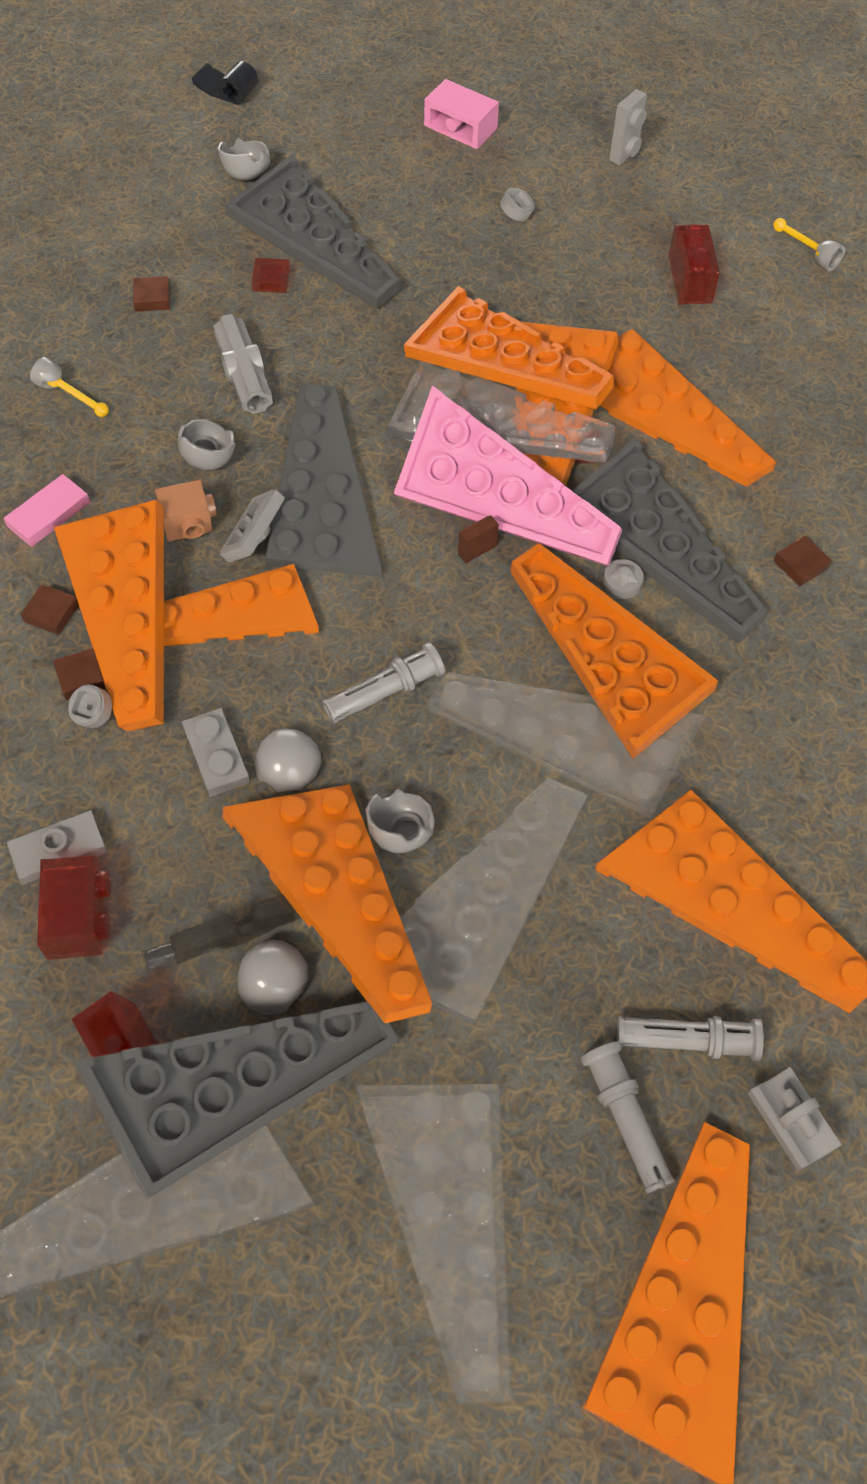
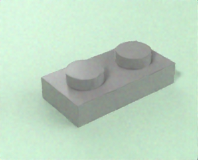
M638 89L634 90L617 105L609 160L618 165H621L627 158L634 157L641 147L642 139L640 135L642 124L647 114L645 110L647 94Z
M222 708L181 721L209 797L250 783L248 773Z

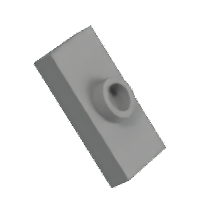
M276 489L253 497L222 547L220 555L228 562H234L251 556L256 546L269 535L271 531L269 525L285 497Z
M92 810L7 842L22 885L107 853Z

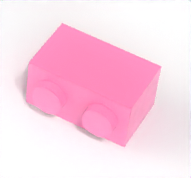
M445 79L425 98L424 126L478 149L498 127L499 102Z

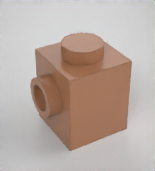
M201 480L155 489L157 501L164 507V529L168 542L183 538L195 539L205 533L213 532L210 518L217 516L212 493L204 494Z

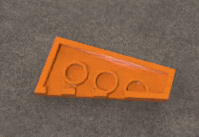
M294 564L164 601V646L206 643L207 639L228 638V641L244 639V636L268 634V637L285 636L287 632L305 631V634L319 633L318 623Z

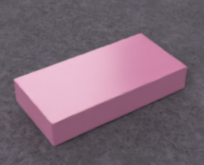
M62 474L5 516L4 521L9 529L29 546L33 547L54 531V527L62 525L90 503L89 496Z

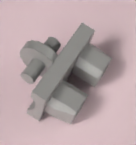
M791 1067L752 1088L747 1093L798 1172L842 1145L819 1111L820 1104L816 1098L811 1099Z

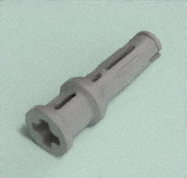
M427 642L422 645V650L404 659L399 657L393 659L389 664V668L347 688V690L322 700V704L331 722L336 724L399 691H407L409 693L415 689L416 684L434 675L437 677L443 676L445 674V667L436 648L432 643Z
M618 1016L617 1042H619L621 1047L705 1051L706 1055L711 1056L712 1059H720L721 1055L750 1056V1059L756 1062H760L762 1059L764 1033L761 1019L752 1018L750 1023L722 1021L720 1016H712V1018H707L706 1022H690Z
M612 1042L586 1053L580 1059L583 1066H589L600 1091L597 1096L599 1103L603 1104L604 1108H610L643 1182L645 1192L648 1195L656 1192L659 1188L663 1189L675 1183V1180L670 1174L635 1096L639 1093L638 1083L636 1079H630L619 1055V1052L622 1050L619 1042Z

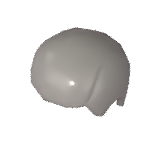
M237 138L232 148H228L223 141L220 142L217 148L219 159L225 172L231 178L238 181L255 179L269 168L271 161L270 151L263 142L255 140L244 142Z
M208 419L191 420L180 427L178 434L180 455L190 466L202 471H215L225 466L231 459L236 445L234 443L233 431H225L222 426Z
M283 728L275 730L262 740L254 759L256 776L260 782H266L277 792L302 790L315 780L321 766L319 747L308 735L296 729Z
M400 789L395 790L387 798H380L378 794H375L365 809L371 837L382 849L389 852H410L426 844L433 835L435 819L432 807L419 795L404 793Z
M270 939L267 942L261 941L246 952L240 962L237 974L238 994L246 1007L262 1015L284 1013L304 993L305 984L308 982V963L298 948L284 940Z

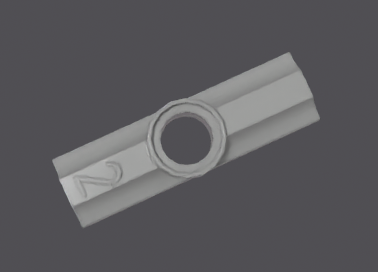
M233 314L221 316L220 320L213 325L218 347L221 350L226 377H229L227 379L229 385H234L243 411H248L251 414L266 411L273 404L271 390L264 376V366L257 344H252L242 318H237Z

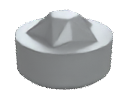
M519 188L507 189L500 200V206L504 213L513 220L520 222L526 221L535 208L531 196Z
M615 560L605 569L603 586L611 596L618 599H629L640 592L644 574L639 565L630 560Z
M83 685L75 690L69 700V715L78 725L87 728L100 727L111 715V697L104 689L93 685Z

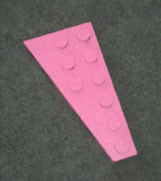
M432 385L394 494L397 497L475 523L491 515L498 522L499 531L609 567L621 536L622 528Z

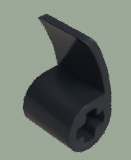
M245 61L237 62L226 74H223L209 63H205L192 77L193 85L208 95L238 105L257 86L258 75L253 66Z

